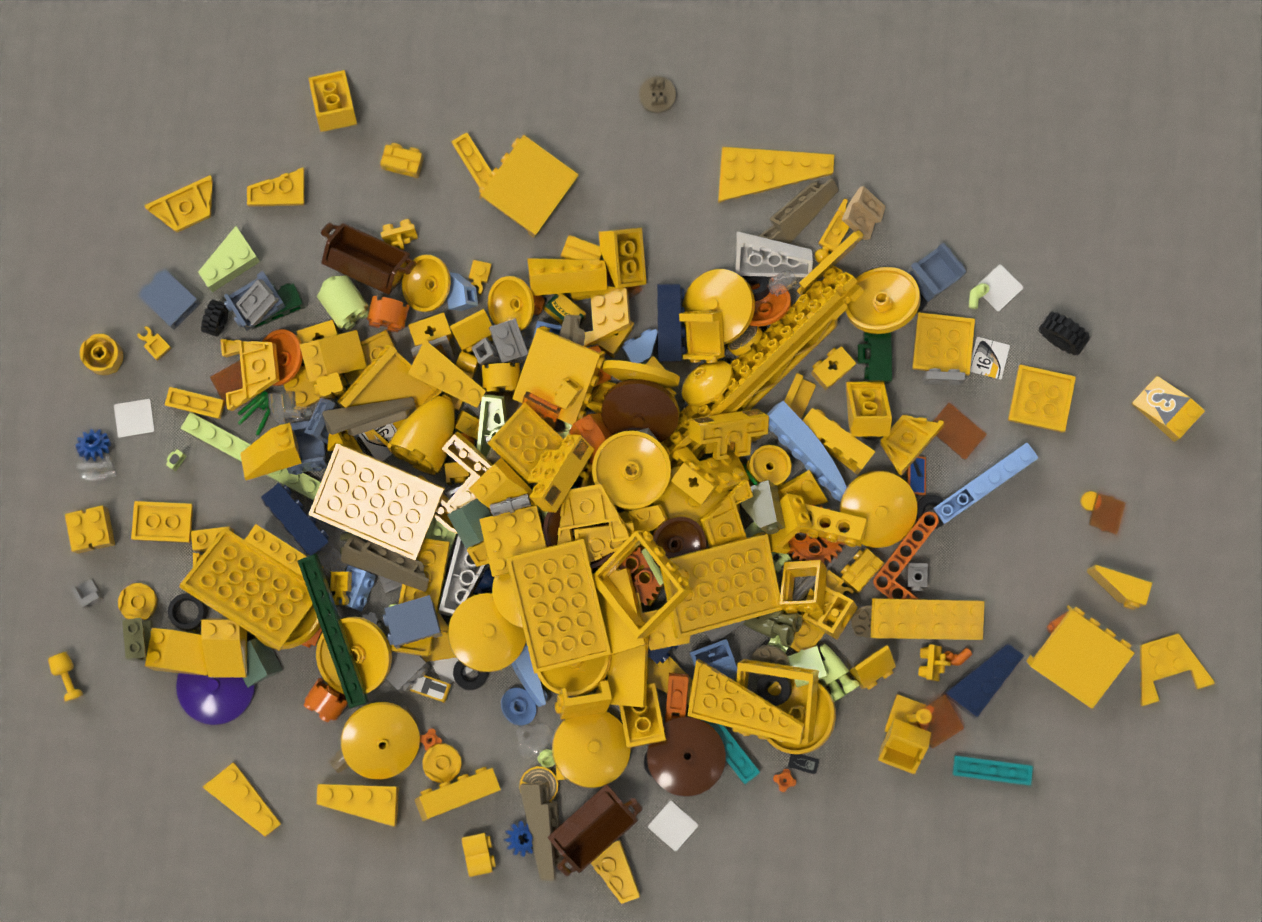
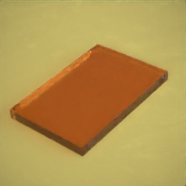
M950 403L932 421L936 423L939 420L945 422L944 427L936 436L964 460L987 435Z

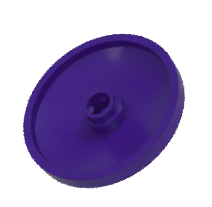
M179 673L176 691L179 703L190 717L204 724L221 725L237 719L248 709L254 697L255 685L247 688L242 677H208Z

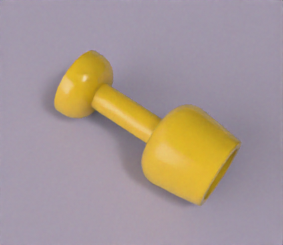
M65 651L48 658L51 674L54 676L61 675L68 692L64 695V701L68 702L83 696L84 694L80 689L74 688L68 672L73 669L74 664L68 653Z

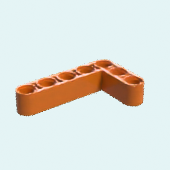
M926 512L919 518L873 579L874 587L889 599H894L892 591L896 588L901 589L903 592V596L900 599H918L897 583L895 579L937 526L939 519L935 513ZM931 515L934 517L935 521L932 526H927L924 523L925 516ZM916 530L921 531L923 534L922 540L918 542L912 538V534ZM903 546H908L911 549V553L907 557L902 556L900 553V549ZM891 561H896L899 564L898 571L891 572L888 565ZM880 576H884L887 579V585L883 588L879 587L876 583L877 578Z

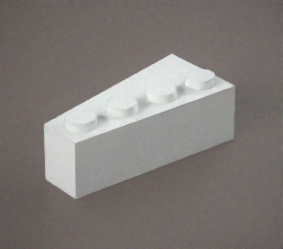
M737 231L735 273L738 275L806 277L812 271L813 259L811 249Z
M459 535L438 611L440 614L451 617L457 607L468 598L485 565L478 567L475 565Z

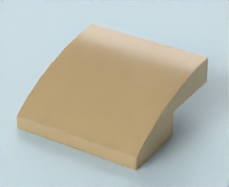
M861 186L847 206L842 221L853 231L860 230L864 235L863 239L868 240L871 238L875 223L881 222L886 206L869 190Z

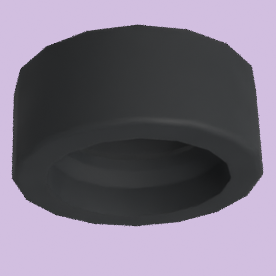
M189 593L174 597L168 607V618L175 627L186 631L195 630L200 627L201 620L206 619L207 616L205 603ZM183 601H192L198 607V617L191 623H182L176 616L177 607Z

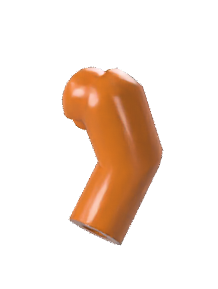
M542 295L533 296V315H539L543 311L545 299Z
M965 648L959 654H953L950 651L944 653L946 654V661L951 662V665L955 666L962 665L973 655L968 648Z

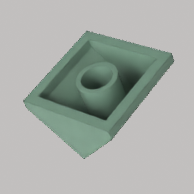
M476 498L450 512L447 516L465 548H469L484 540L479 519L490 517L492 514L488 507Z
M257 638L247 642V677H242L247 688L283 671L272 648L262 644Z

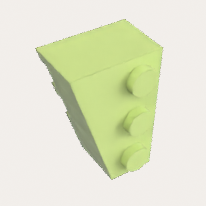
M235 226L198 273L213 293L260 261L242 233Z

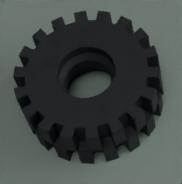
M1050 312L1039 328V332L1043 334L1044 338H1047L1049 343H1053L1055 347H1059L1060 350L1078 356L1090 340L1089 333L1083 327H1080V324L1057 312Z

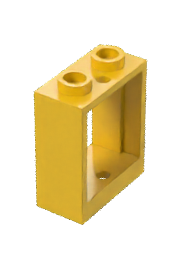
M821 560L784 562L779 605L786 613H815L816 611H823L827 567ZM816 576L814 599L792 601L795 577Z

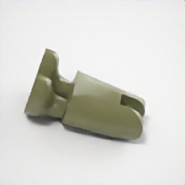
M781 610L745 620L746 622L743 625L770 638H775L779 635L781 644L785 647H790L794 641L793 631L798 632L801 629L803 618L801 614L797 613L785 615V612Z

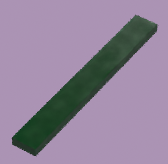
M314 554L297 560L348 706L351 709L368 703V696L318 555Z

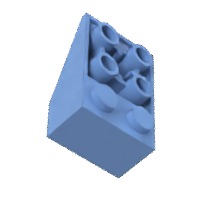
M727 639L689 653L694 668L696 660L700 659L732 680H737V666Z

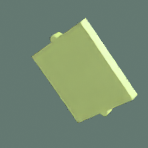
M817 646L807 650L801 649L800 652L787 656L790 666L819 670L818 680L828 677ZM794 679L797 688L809 684V681Z

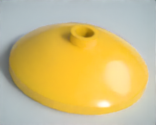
M421 255L413 260L416 262V266L408 275L404 273L402 291L405 300L413 309L421 312H430L436 310L445 302L450 291L451 279L446 264L440 258L432 255Z
M505 276L498 279L492 285L488 295V311L493 323L497 325L516 318L520 332L530 324L534 314V299L530 288L522 279L515 276Z
M718 360L716 363L705 362L699 365L685 379L681 392L682 398L691 406H702L714 401L731 384L733 379L732 367L723 360Z

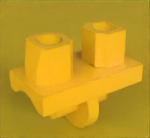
M409 219L402 220L400 222L401 227L395 229L393 224L383 225V232H381L383 241L394 247L400 246L401 250H405L404 244L418 239L414 224H411Z
M929 644V647L920 648V658L928 659V665L919 667V676L926 678V680L939 682L940 673H945V666H951V662L946 661V654H941V646Z

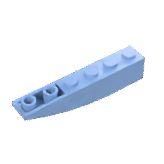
M784 401L776 404L767 413L769 416L768 430L778 437L781 444L791 450L792 455L805 465L807 471L810 470L818 478V482L831 492L834 499L841 502L847 487L831 456L812 430Z
M1027 442L934 507L933 510L945 524L1036 461L1039 457Z
M525 642L521 654L511 665L525 690L536 705L541 707L546 705L547 694L545 689L542 690L541 681L537 673L534 674L527 642Z

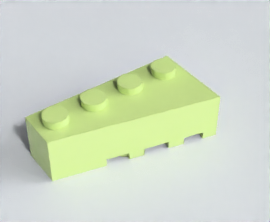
M489 394L482 396L477 449L485 458L491 448L487 442L507 421L504 396Z

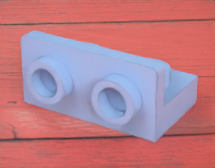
M348 565L346 572H352L351 591L346 592L349 603L345 606L362 612L367 603L371 588L374 586L376 576Z

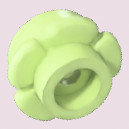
M546 749L540 752V756L537 759L543 767L548 768L555 764L552 750Z

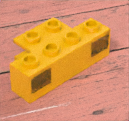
M758 409L692 418L689 420V438L699 444H706L705 453H713L715 460L728 459V450L732 453L735 452V455L738 457L751 455V437L768 434L769 416Z
M569 434L564 438L559 450L546 449L527 479L530 483H538L534 486L529 498L544 512H557L595 449L581 435Z

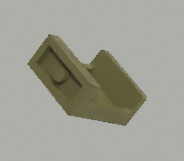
M142 618L122 620L125 659L135 662L146 661L153 622L143 621Z

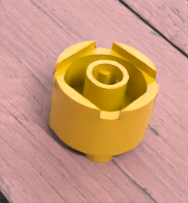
M93 334L82 343L80 359L93 373L110 375L119 370L123 362V351L121 346L108 335Z
M510 363L488 364L489 368L486 365H482L483 389H486V392L496 393L499 392L500 388H505L507 392L516 390L521 375L520 363H515V367L510 365Z

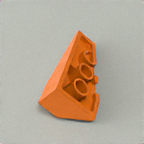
M600 413L589 414L576 421L569 431L570 435H581L595 449L588 459L592 465L598 448L605 440L613 436L605 426Z

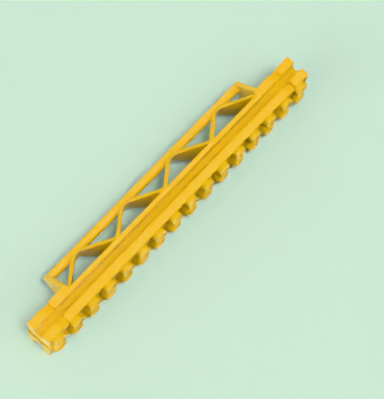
M835 266L828 269L823 275L824 279L814 282L811 288L801 295L790 307L784 317L771 324L762 333V337L756 345L753 343L748 352L740 355L730 363L733 369V379L727 390L720 397L702 406H691L688 404L680 412L676 430L668 439L660 442L669 456L671 470L684 463L681 459L677 461L673 458L672 455L676 450L688 447L698 460L705 454L706 444H699L689 438L690 419L751 410L838 326V317L848 308L847 305L851 301L855 302L864 293L862 287L856 284L857 280L854 276L847 272L843 273L841 269Z

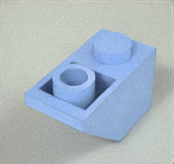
M449 272L451 279L450 291L447 296L449 310L463 311L478 306L476 287L460 274Z
M648 329L641 333V337L638 339L632 338L624 343L623 352L629 362L646 364L650 360L658 335L656 329L652 331Z

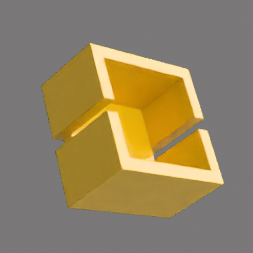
M102 505L85 509L86 512L79 510L65 514L72 552L79 554L95 550L94 548L101 549L115 546L107 507Z
M894 718L881 744L878 761L915 775L921 760L928 750L931 732Z

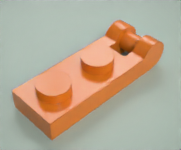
M669 673L665 723L676 718L685 717L689 674ZM672 712L679 713V716L672 715Z

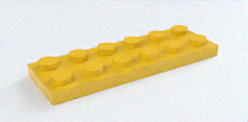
M432 539L424 540L416 560L422 562L424 566L425 576L429 579L428 588L424 592L402 584L399 604L430 595L433 599L436 614L438 613L450 542ZM433 636L401 645L399 649H396L394 644L390 645L391 652L429 657Z
M872 598L870 637L983 640L985 601Z

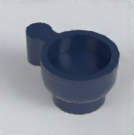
M487 568L473 592L474 595L484 594L487 590L492 591L494 577H492L491 569Z

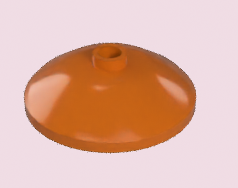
M770 282L768 295L762 300L755 302V311L750 326L771 325L787 314L791 306V297L784 286ZM755 284L751 286V289L755 290L759 288L760 284Z
M285 329L275 330L268 334L262 342L276 344L280 380L273 384V386H281L295 377L300 369L303 356L299 345L301 341L296 334Z

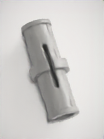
M527 493L516 498L509 497L505 501L490 504V510L493 517L508 512L514 513L515 510L531 506V501Z

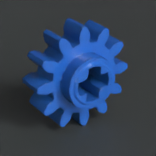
M90 429L89 434L82 432L83 438L77 437L78 443L75 444L79 457L84 456L86 461L92 457L95 462L97 460L96 457L99 456L103 459V453L110 452L108 447L111 446L108 435L107 433L102 434L100 429L96 433H94L93 429Z
M522 821L518 822V827L515 824H511L513 830L505 831L509 838H505L504 841L510 843L506 849L513 848V855H517L520 851L521 857H525V851L532 854V835L529 832L528 823H526L525 827ZM523 835L525 842L520 843L518 837Z

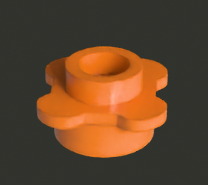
M431 728L426 734L420 735V742L423 743L426 751L431 746L442 743V739L438 738L435 729Z
M784 769L781 774H776L773 777V781L778 784L779 791L786 792L787 788L796 785V780L790 775L791 771L789 769Z

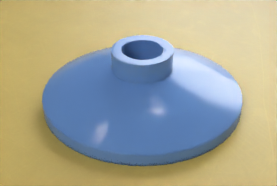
M511 688L502 696L501 709L509 722L518 726H524L535 718L536 703L526 690Z

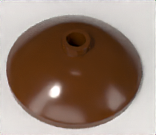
M671 517L662 522L653 534L654 542L664 549L668 559L706 549V537L703 529L697 522L687 517ZM675 541V545L671 547V542ZM652 557L654 563H655V564L657 565V567L660 569V566L657 564V562H656V561L654 560V558Z

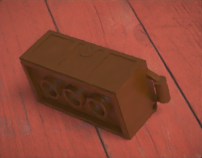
M328 223L321 230V235L328 239L321 264L388 295L391 294L403 279L404 273L410 274L416 266V262L410 259V253L347 224L342 223L338 226ZM335 229L334 233L330 235L329 233Z
M606 784L547 837L564 857L557 866L558 870L566 877L575 871L581 873L638 821L636 816L643 809L641 804L635 798L630 799L629 802L624 804ZM630 806L635 810L633 813L629 810ZM567 862L572 866L570 869L565 865Z

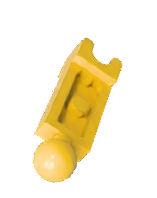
M847 199L842 201L818 245L822 246V249L817 250L814 255L818 263H821L829 255V251L833 252L840 245L850 228L842 221L846 211Z

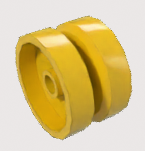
M774 445L761 446L755 450L746 463L747 469L758 484L769 480L777 488L785 482L791 472L790 457L783 449ZM749 480L750 485L753 486L754 484Z

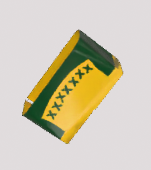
M562 293L555 294L544 306L545 312L561 325L565 315H580V325L586 319V312Z

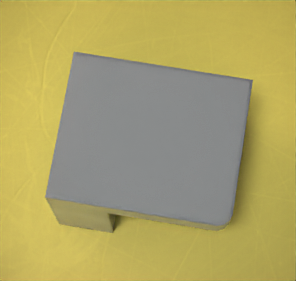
M89 580L79 587L73 586L71 588L82 608L88 609L103 600L93 580Z

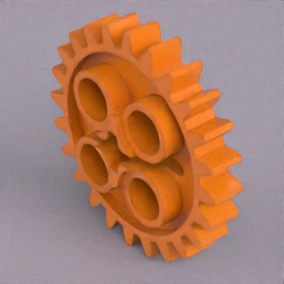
M823 523L821 525L822 528H828L830 526L829 523ZM804 533L806 535L804 540H797L795 535L788 541L790 546L788 554L794 552L793 560L799 557V561L821 560L823 564L825 560L831 564L832 556L837 559L836 551H843L839 545H845L843 542L837 541L833 543L818 537L821 542L828 546L824 548L816 538L811 539L806 533ZM818 546L820 551L818 553H811L810 548Z
M638 547L637 551H633L618 568L619 570L628 568L626 563L631 558L637 561V566L634 569H629L630 574H634L641 565H644V568L634 577L636 581L633 582V586L636 588L637 593H639L640 601L647 606V599L649 598L654 601L652 594H659L656 587H662V585H659L641 553V547ZM644 572L650 574L651 579L648 583H642L640 580V576Z

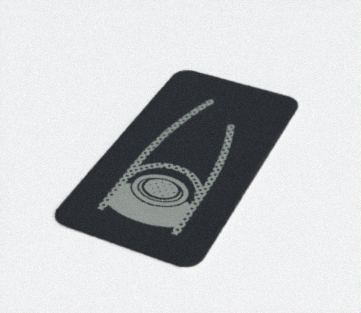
M791 754L788 767L816 774L819 759L802 754Z

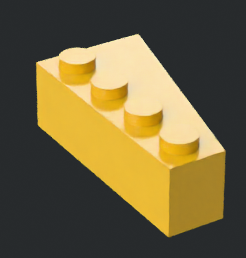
M527 258L529 284L533 296L607 290L604 260Z
M424 340L408 374L478 408L486 391L429 342Z
M812 408L802 421L812 430L830 455L858 475L875 451L855 436L851 437V434L842 429L837 422L826 418V415L821 410Z
M485 766L475 770L476 774L469 777L467 773L457 777L458 781L451 784L450 781L439 784V789L432 791V788L421 791V796L414 801L422 822L500 791L501 789L493 768L487 770Z
M317 784L316 804L396 827L399 787Z

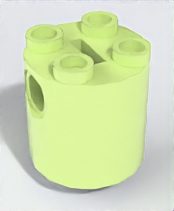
M347 275L332 276L322 283L317 298L339 329L345 328L350 330L356 325L355 322L368 316L369 305Z

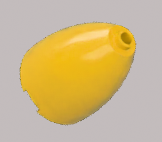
M442 395V397L437 396L417 408L394 433L387 445L388 450L400 460L403 458L419 471L435 475L436 472L439 473L447 456V453L442 448L451 439L454 431L455 411L452 399L446 395Z

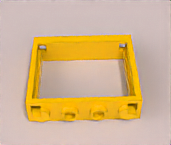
M636 530L593 575L595 586L636 638H646L693 591L688 579L678 572L676 564L666 557L664 549L654 542L652 534L646 530ZM641 543L679 590L646 624H644L608 578Z
M749 659L739 661L736 682L745 688H748L749 672L809 681L805 732H803L801 744L807 745L814 739L819 670ZM733 728V732H739L743 736L757 735L759 739L770 738Z

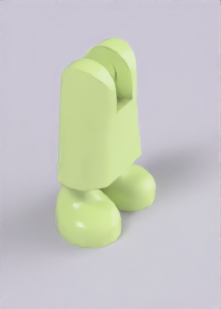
M823 644L820 646V650L825 657L823 664L828 677L821 679L820 682L824 687L829 686L833 701L836 702L858 688L860 683L857 680H851L846 675L849 672L847 667L829 646ZM837 679L842 683L843 689L837 683Z

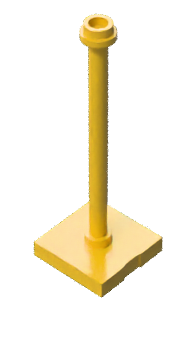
M896 694L884 732L888 733L894 718L927 730L934 707Z

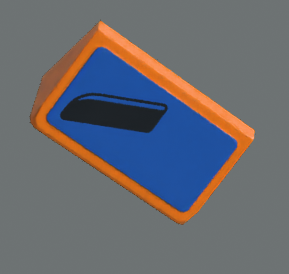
M918 456L906 470V482L912 488L915 495H926V457Z

